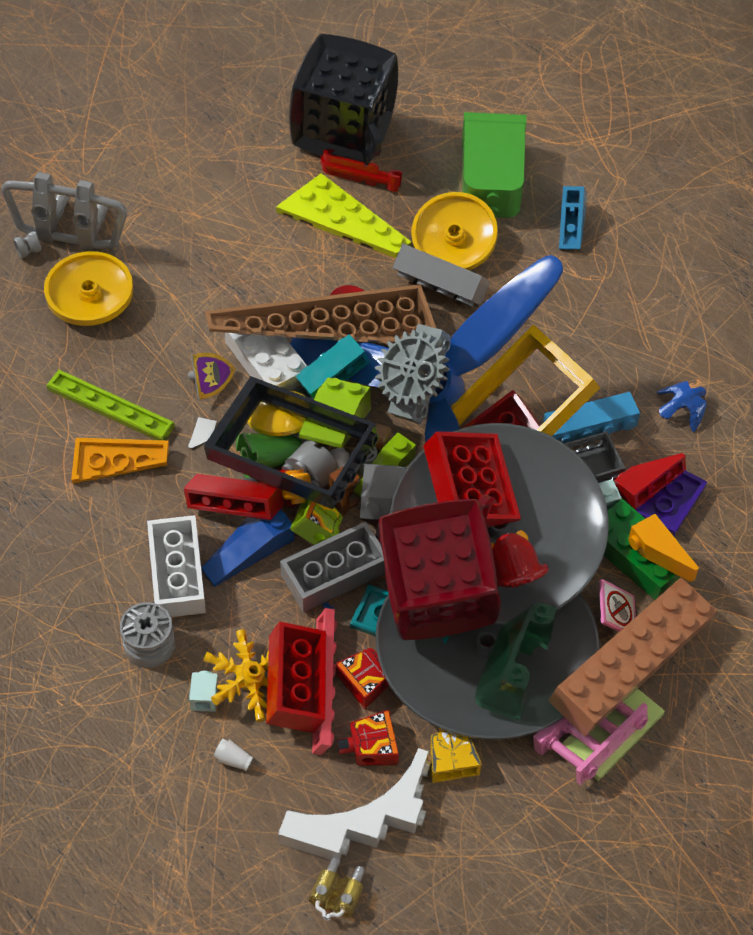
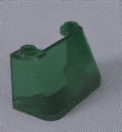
M535 603L501 627L476 688L475 701L478 706L520 721L524 711L523 704L530 673L525 666L516 663L519 652L532 656L534 649L543 646V649H548L552 638L557 607L546 603Z

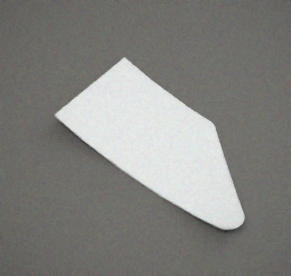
M198 417L188 447L193 448L206 442L213 433L217 421Z

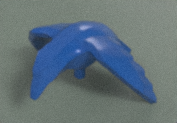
M684 381L658 391L657 393L660 395L674 393L675 395L671 401L660 407V416L670 419L678 409L686 407L691 415L689 420L691 431L695 432L703 418L707 405L706 401L701 398L706 396L707 391L702 386L691 388L688 381Z

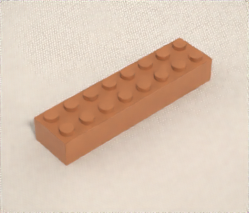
M681 577L555 689L548 701L586 737L710 622L717 610Z

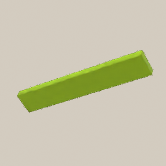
M59 369L46 385L48 391L155 440H166L175 428V422Z

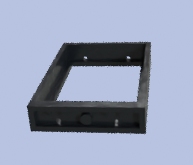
M250 376L204 444L207 460L334 509L337 502L342 501L348 484H352L355 480L359 466L364 465L370 448H374L377 444L379 435L377 434L376 423ZM260 402L360 439L329 491L228 451Z

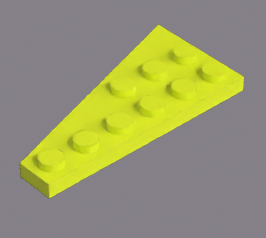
M322 173L276 206L277 213L282 215L287 213L298 221L305 220L312 223L313 227L341 238L343 236L353 239L354 243L359 245L361 243L372 246L373 250L393 258H397L402 244L411 246L409 239Z

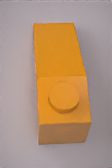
M656 514L631 526L628 538L629 543L642 557L689 582L695 581L699 567Z

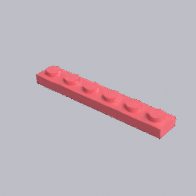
M325 608L316 619V629L326 631L325 721L312 736V754L322 755L332 746L334 741L331 724L335 716V711L332 709V700L335 696L333 677L336 672V665L333 664V656L337 646L334 641L337 620L334 619L335 610Z

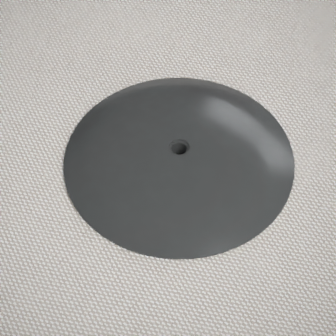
M490 423L469 426L453 431L498 434L521 520L502 524L503 528L487 527L490 541L494 544L500 536L507 533L516 534L522 530L527 534L529 542L534 546L539 563H546L549 568L545 575L531 583L514 588L498 586L501 611L499 618L494 624H517L532 621L559 610L582 592L597 572L603 559L608 538V513L604 495L598 481L585 462L573 450L559 440L538 430L514 424ZM424 450L415 457L400 478L393 495L390 513L425 504L437 503Z
M388 594L380 610L376 627L378 661L383 675L397 697L415 714L436 727L457 735L487 740L522 737L543 730L561 720L564 716L548 701L565 679L600 649L598 629L594 616L581 594H578L571 602L559 610L544 617L517 624H491L475 630L450 635L446 644L443 642L445 636L403 641L400 639L396 630V623Z

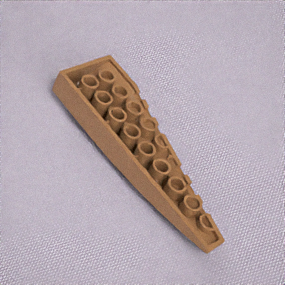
M421 284L204 312L209 332L338 341L350 334L356 342L387 344L388 341L394 344L395 335L402 339L404 331L411 335L412 330L416 331L418 324L436 328Z

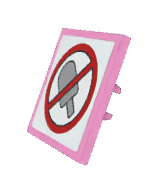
M600 579L601 623L620 632L636 618L635 596Z

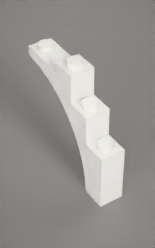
M418 749L411 766L400 781L383 796L365 806L331 815H307L287 810L278 833L279 844L329 860L333 857L340 860L342 854H347L350 840L377 848L379 841L385 840L388 826L415 834L417 825H423L426 811L422 810L423 800L420 799L424 785L420 783L422 777H427L430 771L431 762L428 761V751Z

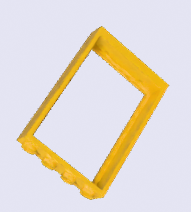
M533 324L451 406V409L460 426L536 349L579 387L537 429L538 431L553 436L600 387L586 371Z

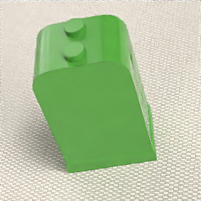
M464 112L462 192L474 195L484 201L490 207L495 217H514L521 209L527 115Z

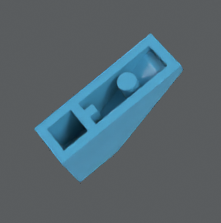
M563 186L559 249L581 250L587 203V192L584 186Z

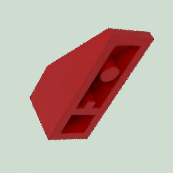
M683 453L632 466L627 471L620 473L614 482L621 498L636 510L686 471V455Z

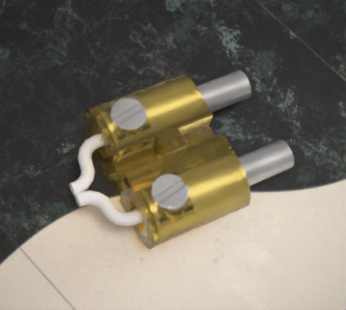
M333 857L327 870L320 871L308 900L312 905L316 906L318 911L322 912L323 919L329 920L330 917L352 916L364 888L360 883L365 872L363 867L357 866L352 878L345 876L342 879L336 873L340 860ZM328 908L333 909L332 913L326 914Z

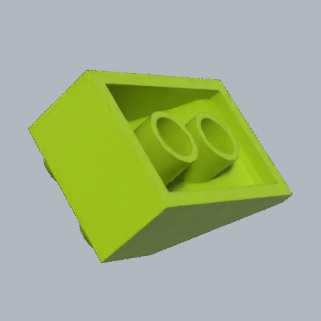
M328 377L318 389L314 398L315 401L363 419L371 411L370 387L342 381L337 378ZM305 419L299 433V438L338 448H343L351 437L308 419Z

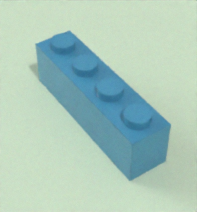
M630 392L587 402L552 437L565 444L603 432H608L610 435L616 431L630 430L637 426L640 412ZM551 411V412H548V413H544L543 423H544L555 411Z

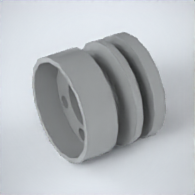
M145 602L130 607L123 614L120 621V634L124 652L129 661L136 666L144 668L157 667L165 663L172 656L175 649L172 619L168 611L159 604Z

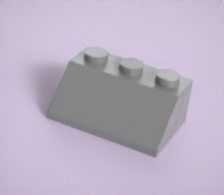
M364 464L360 518L379 520L380 517L390 514L394 492L407 467Z

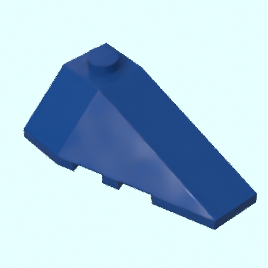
M282 509L278 511L272 520L247 517L201 567V570L211 584L216 587L294 541V532L290 529L292 522Z

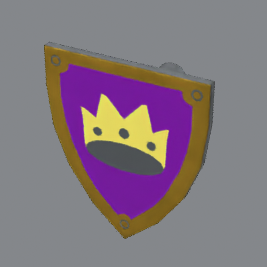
M214 353L192 354L193 371L188 373V378L195 380L198 400L217 395L232 379L236 368L227 359Z

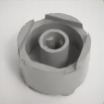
M305 441L285 461L282 470L304 469V473H309L311 476V484L324 489L329 484V474L336 471L338 464L327 449L315 447L316 442Z

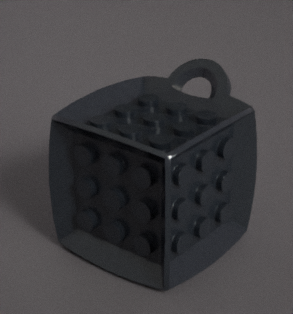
M319 34L305 54L292 86L289 107V128L292 144L320 156L323 155L325 149H333L336 151L332 152L331 155L364 162L365 165H368L373 158L380 156L381 143L389 127L397 95L398 58L396 53L353 38Z

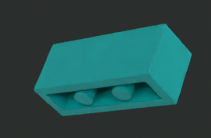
M349 334L345 338L340 339L327 352L322 353L312 364L303 368L296 375V378L314 400L318 389L328 377L347 381L371 361L365 351Z

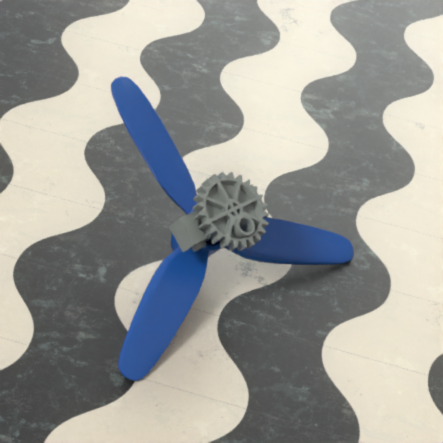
M552 255L537 260L479 307L459 327L452 338L441 329L418 324L416 331L412 330L411 335L405 331L403 332L402 339L395 335L394 344L390 341L387 342L389 348L367 342H357L371 362L351 377L349 381L384 390L382 394L389 397L388 400L391 401L388 413L397 418L422 424L423 419L427 415L425 443L436 432L459 430L460 426L451 406L465 393V383L461 375L482 366L496 355L516 334L558 282L563 273L561 261ZM294 337L290 344L305 364L310 365L322 353L335 346L338 340Z

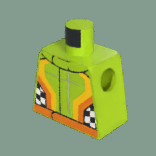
M305 499L306 503L300 504L290 527L293 532L316 545L342 533L338 528L343 517L335 507L330 509Z

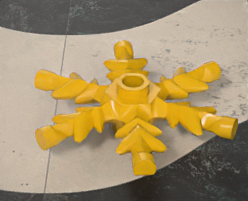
M240 629L236 632L239 643L234 642L233 645L240 652L236 655L243 660L242 664L235 665L232 657L228 661L221 652L218 653L219 657L209 652H206L203 661L216 665L213 667L214 671L226 670L225 674L233 672L237 677L235 681L226 680L228 684L217 685V688L221 691L213 695L211 700L215 705L220 704L227 697L229 702H232L235 693L240 696V688L249 690L250 693L246 697V699H251L248 710L254 708L256 722H264L266 716L263 708L267 709V703L262 698L266 696L259 691V688L268 684V677L265 675V671L268 670V653L266 658L263 655L261 656V663L253 662L251 658L256 652H251L254 642L248 643L246 630Z

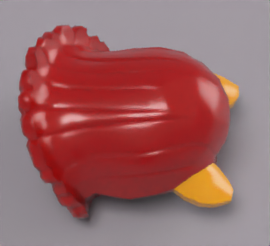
M522 530L516 534H504L496 540V543H491L497 586L506 588L518 587L538 580L548 572V565L546 563H539L534 546L529 542L527 534Z

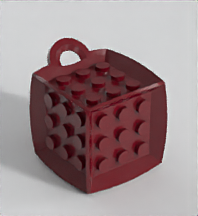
M485 494L479 500L464 499L425 504L380 517L378 521V537L383 551L389 599L396 623V630L399 638L403 641L459 634L494 624L499 618L501 602L493 551L485 522L493 504V498Z

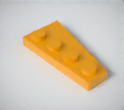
M76 438L71 477L72 484L168 466L169 441Z

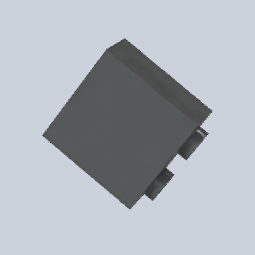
M608 432L565 443L571 449L574 446H581L585 443L601 439L595 445H588L585 448L574 450L592 471L598 483L611 479L614 481L620 473L625 472V466Z

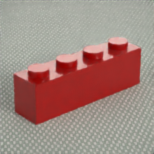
M196 474L183 488L187 508L272 520L284 505L282 490L265 482Z

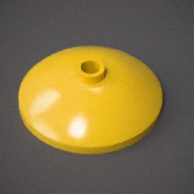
M260 402L247 423L258 433L269 436H286L300 432L305 418Z

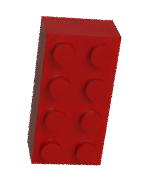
M279 621L269 635L266 724L315 733L325 721L326 631Z

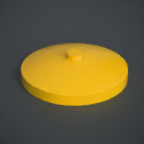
M448 192L433 197L419 209L413 220L411 234L415 249L470 271L484 263L492 254L497 242L498 230L496 218L484 201L468 193Z
M80 252L62 259L50 270L45 279L44 294L49 309L61 320L74 325L93 326L116 318L127 308L133 296V281L129 269L118 258L102 252Z

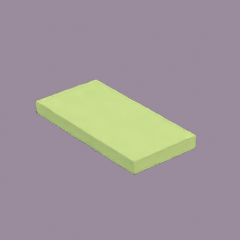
M639 689L632 693L623 703L635 711L644 702L647 705L648 721L642 729H637L598 768L594 776L598 781L665 713V710ZM615 709L606 719L619 727L627 717ZM599 725L589 733L590 736L601 744L611 735ZM572 734L562 743L584 761L594 752Z

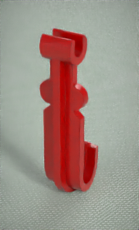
M325 149L323 151L320 163L322 170L326 174L360 183L365 180L366 185L375 186L377 183L387 185V189L392 192H398L399 187H401L403 172L399 170L385 172L379 170L378 165L375 163H370L366 166L364 162L331 155L336 150Z

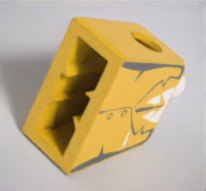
M438 727L439 733L432 734L430 741L432 783L480 775L481 761L471 738L457 735Z

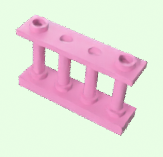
M643 702L634 711L626 704H620L616 710L627 717V719L617 727L605 718L599 726L611 735L602 744L589 734L584 737L563 717L558 722L540 730L533 736L534 750L542 756L548 750L553 749L576 767V780L579 785H582L587 779L590 780L595 776L598 768L637 729L640 730L646 725L648 721L647 705ZM565 733H570L594 752L584 761L560 743L559 739Z

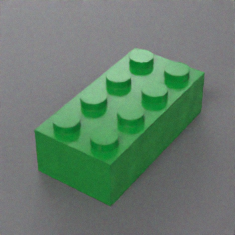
M621 499L607 511L608 538L603 556L650 597L656 600L681 577L645 559L637 550L631 547L628 539L631 526L646 518Z

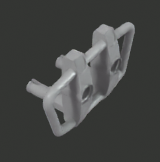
M38 172L34 182L7 181L2 185L3 197L18 230L27 234L34 231L42 241L53 242V240L80 245L81 248L94 250V248L113 249L118 246L127 217V210L117 200L96 195L93 182L80 180L75 189L54 185L51 174ZM11 189L33 191L31 213L35 227L23 222L10 191ZM71 197H75L73 223L75 224L77 236L57 232V224ZM113 208L117 210L118 216L111 240H97L98 232L105 220L108 209Z

